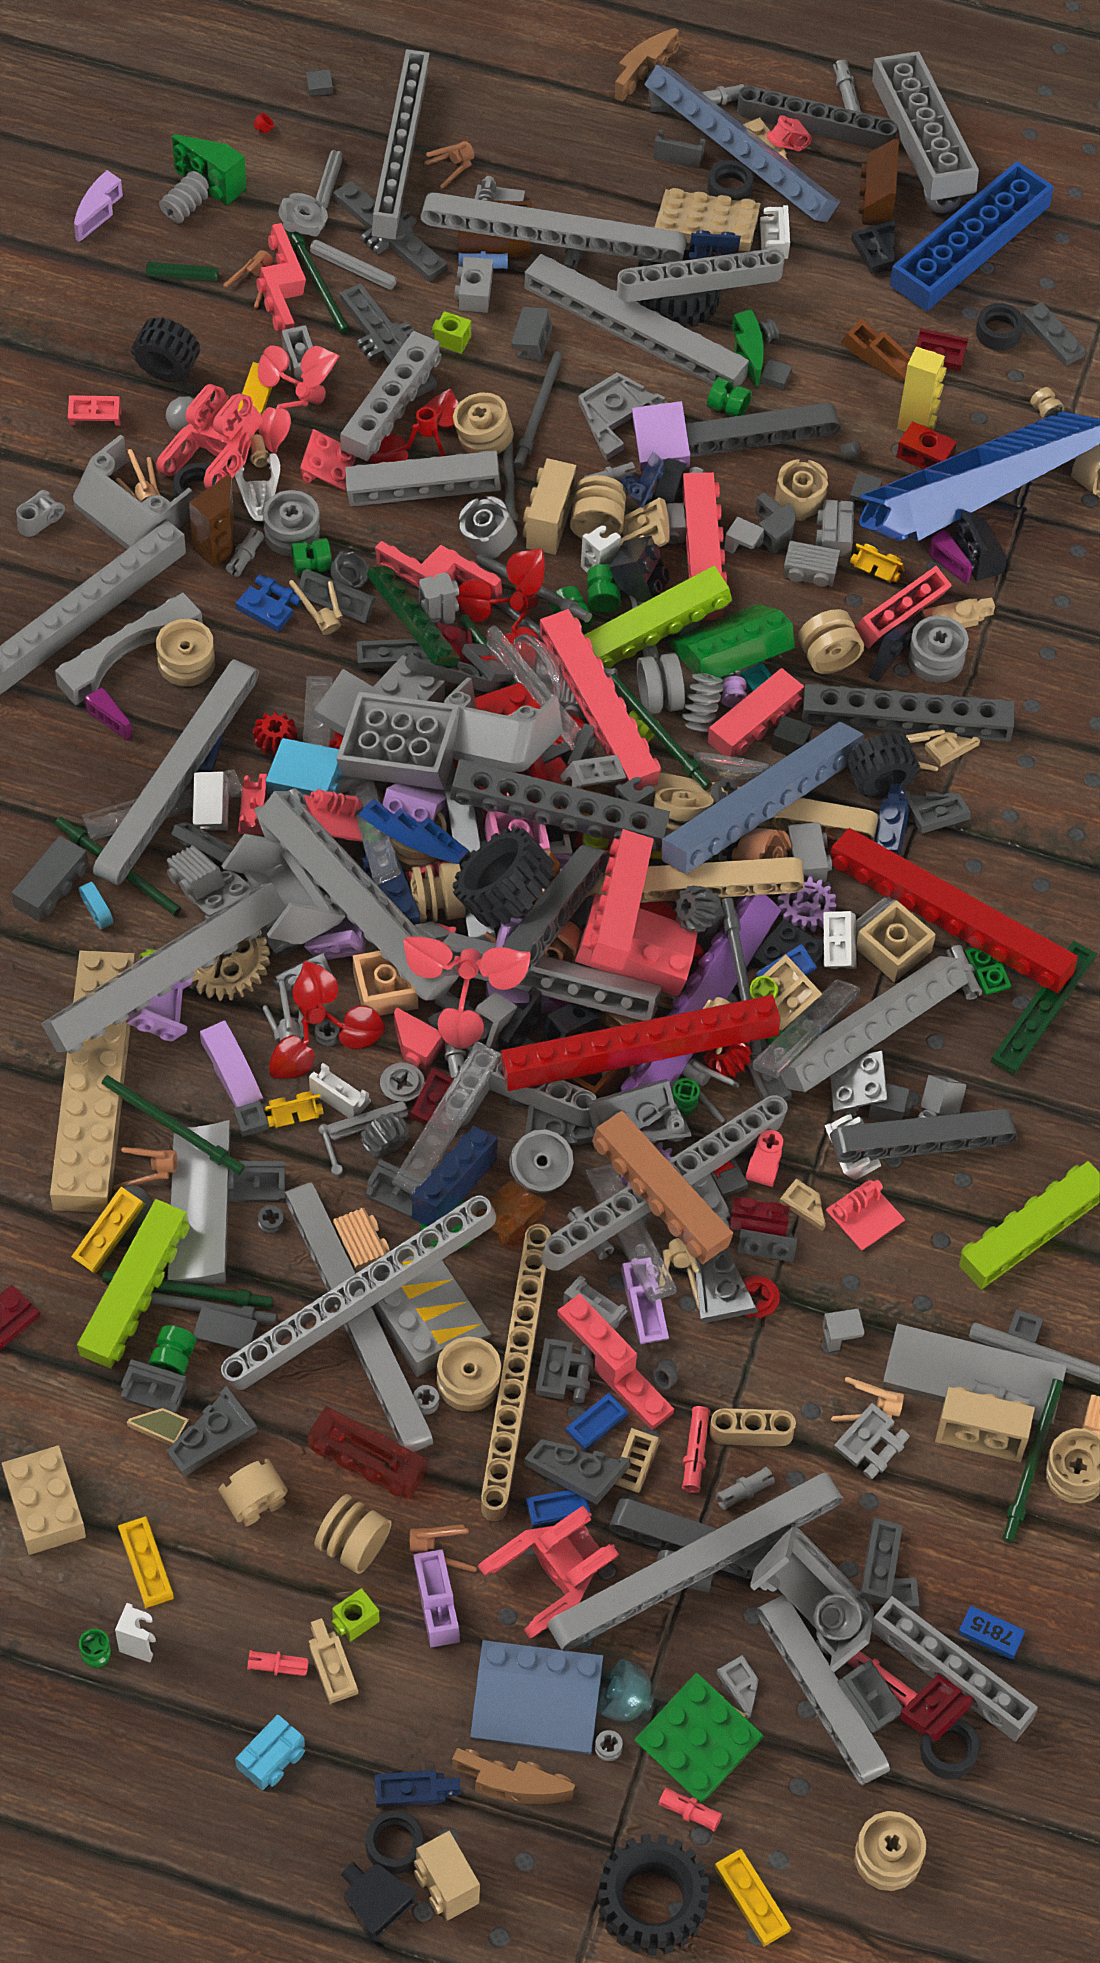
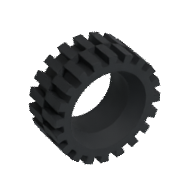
M686 245L682 261L689 260V252H694L689 251L690 245ZM641 259L638 261V267L664 264ZM721 289L684 296L676 295L640 300L638 303L652 311L658 312L661 316L673 322L679 323L685 328L686 324L689 323L693 328L698 326L699 320L705 323L709 320V314L712 316L715 314L716 306L718 307L720 302Z
M513 827L512 830L507 828L502 831L501 835L498 833L493 834L490 841L486 842L484 840L479 844L481 848L477 851L473 850L469 854L471 858L468 861H463L460 866L462 871L457 872L455 875L457 881L453 882L454 895L486 927L490 925L492 927H499L501 922L504 925L510 923L513 916L516 919L522 916L521 911L525 908L529 910L534 906L532 902L535 899H540L543 895L542 889L548 888L551 883L548 878L553 877L554 871L552 868L555 867L552 858L523 828L521 830L518 827Z
M651 1834L642 1835L641 1843L636 1844L634 1838L627 1840L624 1850L618 1846L613 1851L612 1860L607 1859L604 1864L603 1874L601 1873L598 1904H600L599 1915L601 1921L606 1920L605 1929L610 1935L614 1932L617 1934V1943L621 1946H624L626 1942L631 1943V1951L638 1954L640 1947L648 1948L647 1955L656 1956L657 1949L663 1948L664 1955L673 1952L675 1944L682 1948L687 1944L690 1935L694 1938L697 1934L700 1923H703L706 1913L709 1881L708 1877H704L705 1867L702 1861L696 1863V1853L691 1848L685 1853L682 1850L683 1842L675 1839L673 1845L667 1844L666 1835L659 1834L658 1842H651ZM659 1872L673 1879L681 1890L683 1905L678 1913L667 1921L661 1923L644 1922L632 1915L624 1903L622 1892L626 1884L640 1873Z

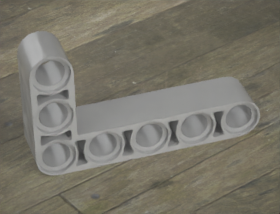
M479 1050L472 1055L446 1098V1118L448 1123L455 1127H463L470 1122L489 1090L526 1105H532L538 1110L578 1126L585 1127L592 1124L587 1102L595 1100L596 1096L594 1093L564 1080L508 1091L502 1072L501 1055L489 1050Z

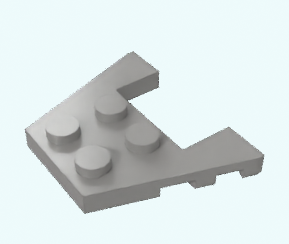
M618 372L578 396V403L605 460L624 450V443L612 430L633 418L632 408L668 403L665 401V397L658 393L655 395L644 390V386Z

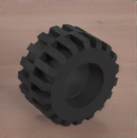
M157 317V319L150 318L149 321L147 320L132 345L131 353L135 362L146 373L159 380L162 379L166 382L172 381L175 383L185 380L189 375L201 349L199 342L196 341L197 338L190 333L189 329L171 319Z
M896 732L876 735L863 741V743L854 748L855 750L849 754L847 759V766L859 793L865 797L878 798L888 796L891 784H901L902 789H904L916 779L915 777L920 772V765L909 739L906 738V735Z

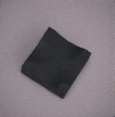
M783 919L754 954L752 968H764L801 944L805 947L818 968L824 962V944ZM814 971L807 974L806 977L809 978Z

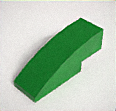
M752 309L734 314L732 332L735 335L734 353L742 355L745 359L749 360L748 376L756 387L760 385L764 345L758 321Z

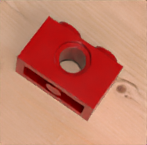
M912 421L899 441L896 458L925 469L955 456L957 441Z

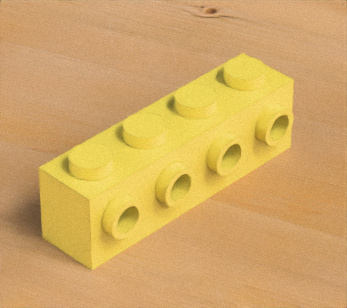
M919 347L915 348L907 365L897 429L906 432L913 421L934 430L938 419L936 414L941 400L937 398L940 397L944 386L940 382L943 381L947 369L943 367L945 356Z

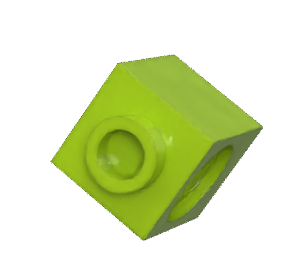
M444 311L439 320L436 319L433 324L432 334H434V340L439 341L440 347L462 354L471 338V320Z
M362 1588L332 1608V1626L340 1636L345 1635L350 1642L380 1622L378 1608ZM350 1613H358L361 1616L356 1621L346 1618Z

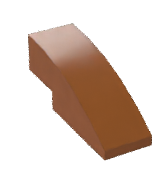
M861 319L845 335L841 343L869 365L891 377L904 381L911 356L884 331L878 334Z

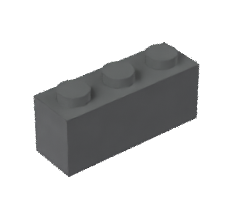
M59 836L13 890L12 899L14 907L39 922L46 915H50L54 911L59 899L70 892L74 881L86 873L88 869L86 850Z

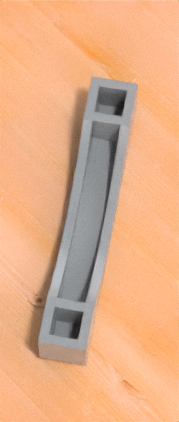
M184 593L168 599L165 604L155 610L148 611L142 618L127 624L119 632L112 636H107L101 643L91 649L84 650L73 660L61 664L55 670L57 686L76 706L84 701L87 695L98 690L104 675L118 659L140 646L156 642L160 630L172 621L193 619L202 623V612Z

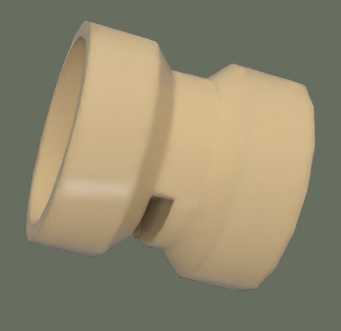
M1049 387L1038 390L1030 400L1034 409L1040 411L1042 419L1064 411L1065 408L1060 400L1055 399V394Z

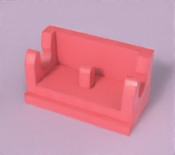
M69 395L68 420L70 425H75V421H114L115 426H121L120 415L122 408L119 396Z
M259 774L258 782H251L249 775L244 777L238 834L264 835L254 808L263 806L269 799L266 785L267 774Z

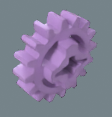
M809 877L807 882H804V889L801 891L782 893L778 896L777 905L781 909L779 915H783V919L788 922L791 921L794 926H800L804 932L806 927H810L812 932H816L817 925L824 929V912H835L836 896L835 894H830V886L822 887V880L813 883L812 877ZM792 898L793 905L790 907L789 901ZM821 903L824 904L823 911L821 910Z

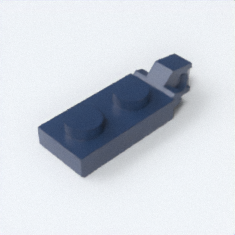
M891 784L888 798L883 799L874 842L896 854H901L909 814L908 800L904 798L905 791H903L901 784Z
M436 1770L375 1775L376 1808L438 1804L445 1802V1797L461 1795L460 1778H444V1773H436Z

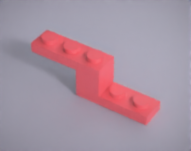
M282 223L272 225L271 235L268 236V244L270 249L274 250L276 254L277 265L262 267L256 284L259 293H263L265 298L264 302L267 312H271L274 329L279 331L282 338V330L294 328L295 324L285 298L303 295L306 278Z
M383 541L375 547L378 565L392 568L397 576L418 588L420 579L430 576L434 578L435 575L446 572L452 581L458 580L462 583L472 579L486 581L493 590L491 599H500L503 596L502 582L496 574L487 572L475 562L468 561L456 551L449 550L442 545L422 564L417 559L403 554L395 546H389Z
M580 1293L558 1310L557 1315L596 1355L594 1368L596 1373L652 1431L674 1414V1408L636 1369L637 1353Z

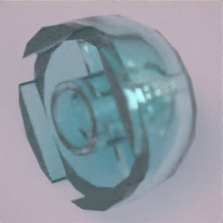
M621 1659L608 1676L612 1680L608 1690L604 1687L602 1689L598 1703V1713L613 1721L629 1722L640 1716L642 1711L648 1712L653 1703L654 1696L650 1694L652 1685L645 1670L631 1661Z

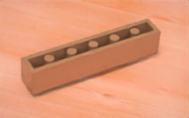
M623 1111L596 1128L592 1142L597 1152L605 1155L612 1163L616 1173L624 1176L630 1183L634 1193L642 1196L649 1204L652 1213L660 1216L667 1224L671 1234L679 1237L686 1245L687 1251L692 1257H697L704 1264L729 1246L733 1232Z

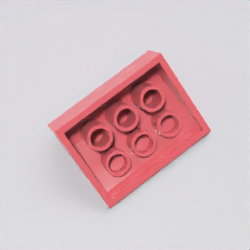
M595 893L575 962L601 971L662 986L661 991L679 997L689 974L698 932L685 930L675 920L639 908L630 952L622 971L591 962L592 950L588 949L592 933L597 932V930L592 929L596 914H601V911L597 910L601 895Z

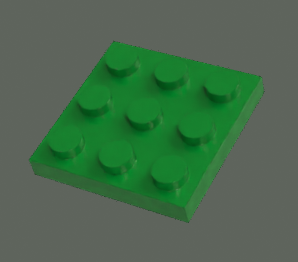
M696 1672L634 1740L694 1798L698 1799V1802L703 1804L761 1741L764 1735Z

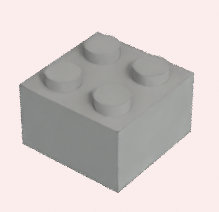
M404 655L373 686L388 696L440 703L445 699V681L410 670L405 665L407 657Z

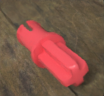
M250 1650L247 1669L274 1672L276 1676L277 1673L305 1676L309 1662L307 1658L280 1655V1651H277V1654Z

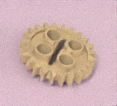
M259 929L260 934L249 941L243 939L237 943L238 948L227 955L221 953L215 957L217 962L211 967L205 969L199 967L193 971L195 976H193L190 986H196L199 994L206 990V995L209 999L216 993L219 1001L222 1000L224 994H228L229 999L233 1000V995L236 992L239 996L244 997L243 989L245 988L252 992V983L261 984L259 975H267L264 966L270 965L269 958L267 957L270 955L269 947H266L268 943L266 938L263 937L261 930ZM241 949H249L245 953H238ZM230 972H238L234 976H227Z

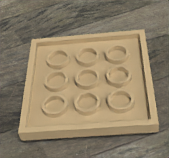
M678 188L666 189L654 228L681 232L686 236L687 243H690L691 233H696L700 230L720 235L722 232H733L741 236L739 251L750 252L761 203H756L751 199L731 200V197L724 195L718 197L709 196L704 192L688 193Z

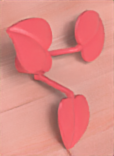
M269 346L264 350L258 365V378L261 384L266 387H273L282 377L297 385L296 395L301 400L278 404L276 409L268 407L261 416L263 423L259 427V435L263 437L264 445L272 453L277 452L291 425L290 414L283 408L300 405L307 406L308 402L319 405L324 401L326 391L320 384L339 358L338 354L320 346L309 348L301 361V370L303 372L301 378L303 382H300L283 373L289 365L288 354L283 348Z
M413 936L406 937L403 942L407 964L416 975L423 978H435L441 974L443 968L449 970L457 965L458 974L464 978L458 1010L446 1008L441 1012L438 1019V1030L441 1037L449 1045L457 1049H465L476 1043L484 1032V1022L480 1015L471 1010L463 1011L470 979L474 978L480 970L483 977L489 976V982L494 988L502 990L511 989L523 980L530 964V952L517 951L506 947L488 949L482 957L475 949H465L461 952L460 957L455 956L454 960L450 962L453 953L445 943L439 940Z

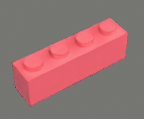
M937 566L888 599L857 623L855 629L867 649L874 646L905 620H910L947 592L952 585Z
M781 668L709 727L708 743L729 761L737 755H743L750 744L755 740H761L767 733V730L773 725H779L783 716L791 710H797L804 700V686Z

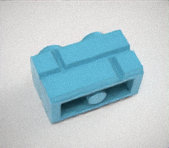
M276 1715L235 1758L236 1767L261 1790H264L268 1785L274 1786L284 1774L282 1770L290 1762L295 1764L305 1752L303 1749L305 1747L304 1737L280 1715Z

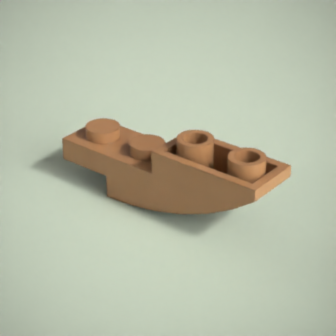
M670 29L645 40L619 62L618 79L615 81V99L623 102L628 94L631 95L634 92L640 79L643 80L646 77L647 72H652L656 65L666 66L668 58L671 54L677 52L680 45L678 29Z
M457 1748L452 1758V1769L475 1778V1792L491 1798L521 1804H553L570 1801L574 1797L575 1784L571 1783L572 1781L568 1777L561 1774L551 1775L544 1772L541 1766L533 1762H526L525 1764L518 1761L515 1770L511 1771L508 1765L500 1761H493L492 1763L483 1759L474 1750L465 1749L464 1751Z

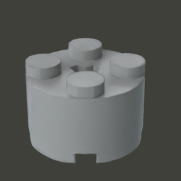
M486 496L487 499L480 501L478 498L474 499L460 513V530L473 552L490 558H496L512 544L517 536L515 523L505 504L500 499L492 496Z

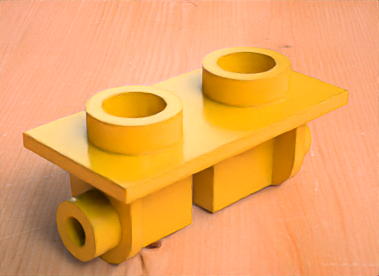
M856 544L858 555L853 554L850 563L854 564V568L869 574L874 566L878 567L874 575L889 583H892V581L898 582L901 573H898V570L901 572L905 571L900 558L892 554H887V556L880 554L877 548L869 544H864V546Z
M312 1091L297 1094L296 1100L286 1102L284 1097L269 1101L270 1106L264 1108V1112H271V1115L267 1116L269 1127L274 1126L276 1129L294 1124L292 1113L296 1112L299 1122L319 1118V1115L324 1114L322 1104H316L315 1100L320 1098V1094L313 1095Z

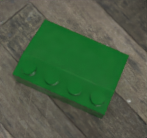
M761 604L753 605L697 627L681 637L677 635L667 639V644L693 674L704 673L719 678L795 648L793 623L781 610Z

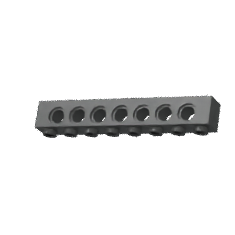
M805 684L802 722L811 726L832 727L838 722H842L859 730L908 734L944 729L945 732L956 733L960 737L971 739L978 737L981 740L1006 742L1011 741L1014 728V701H1006L1004 699L994 700L978 697L932 695L923 692L908 693L898 690L883 691L872 688H849L847 686L834 687L821 684Z
M459 759L450 795V800H454L462 805L470 804L482 807L486 811H498L509 814L514 818H526L542 825L550 824L561 827L566 831L586 833L594 838L619 839L622 830H628L653 838L651 851L660 852L662 847V839L665 836L670 811L462 759ZM477 786H481V787H483V788H485V789H484V790H480V789H477L476 787H477ZM502 793H508L511 796H504ZM533 799L536 800L537 803H532L528 800ZM554 806H561L564 809H557ZM585 812L591 816H584L581 813ZM607 819H613L616 823L609 822ZM634 826H640L643 829H637Z

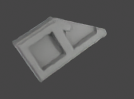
M742 1655L717 1669L716 1674L741 1712L746 1713L745 1718L748 1719L751 1717L759 1679Z

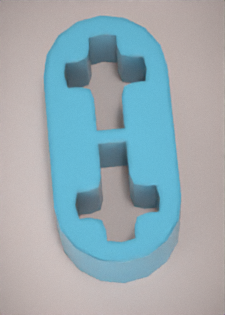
M93 882L79 887L81 898L99 929L101 930L114 924L112 915Z

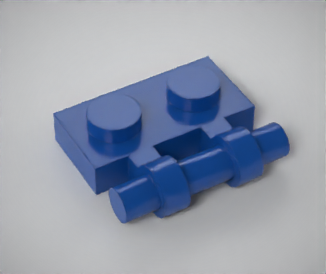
M259 574L255 579V583L260 585L261 589L257 590L250 586L235 603L236 610L279 632L293 616V609L288 606L292 603L299 607L302 604V600L290 587L284 588L277 584V580L271 577L266 578ZM274 593L281 598L277 601L270 597V594Z

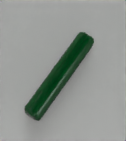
M150 261L146 265V275L151 277L216 282L219 276L218 268L211 266Z

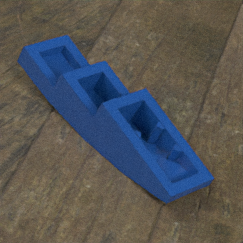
M373 799L359 814L360 817L381 832L429 856L458 864L469 852L466 847L428 817L419 823L402 808L393 814Z

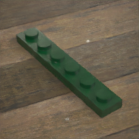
M370 566L366 575L433 664L456 667L460 657L453 650L452 645L443 637L441 631L430 620L429 615L424 612L418 601L411 595L406 585L401 582L395 571L388 566Z
M1074 940L1067 949L1078 956L1074 974L1058 993L1041 986L992 1056L990 1063L1013 1076L1018 1072L1096 959L1097 953Z

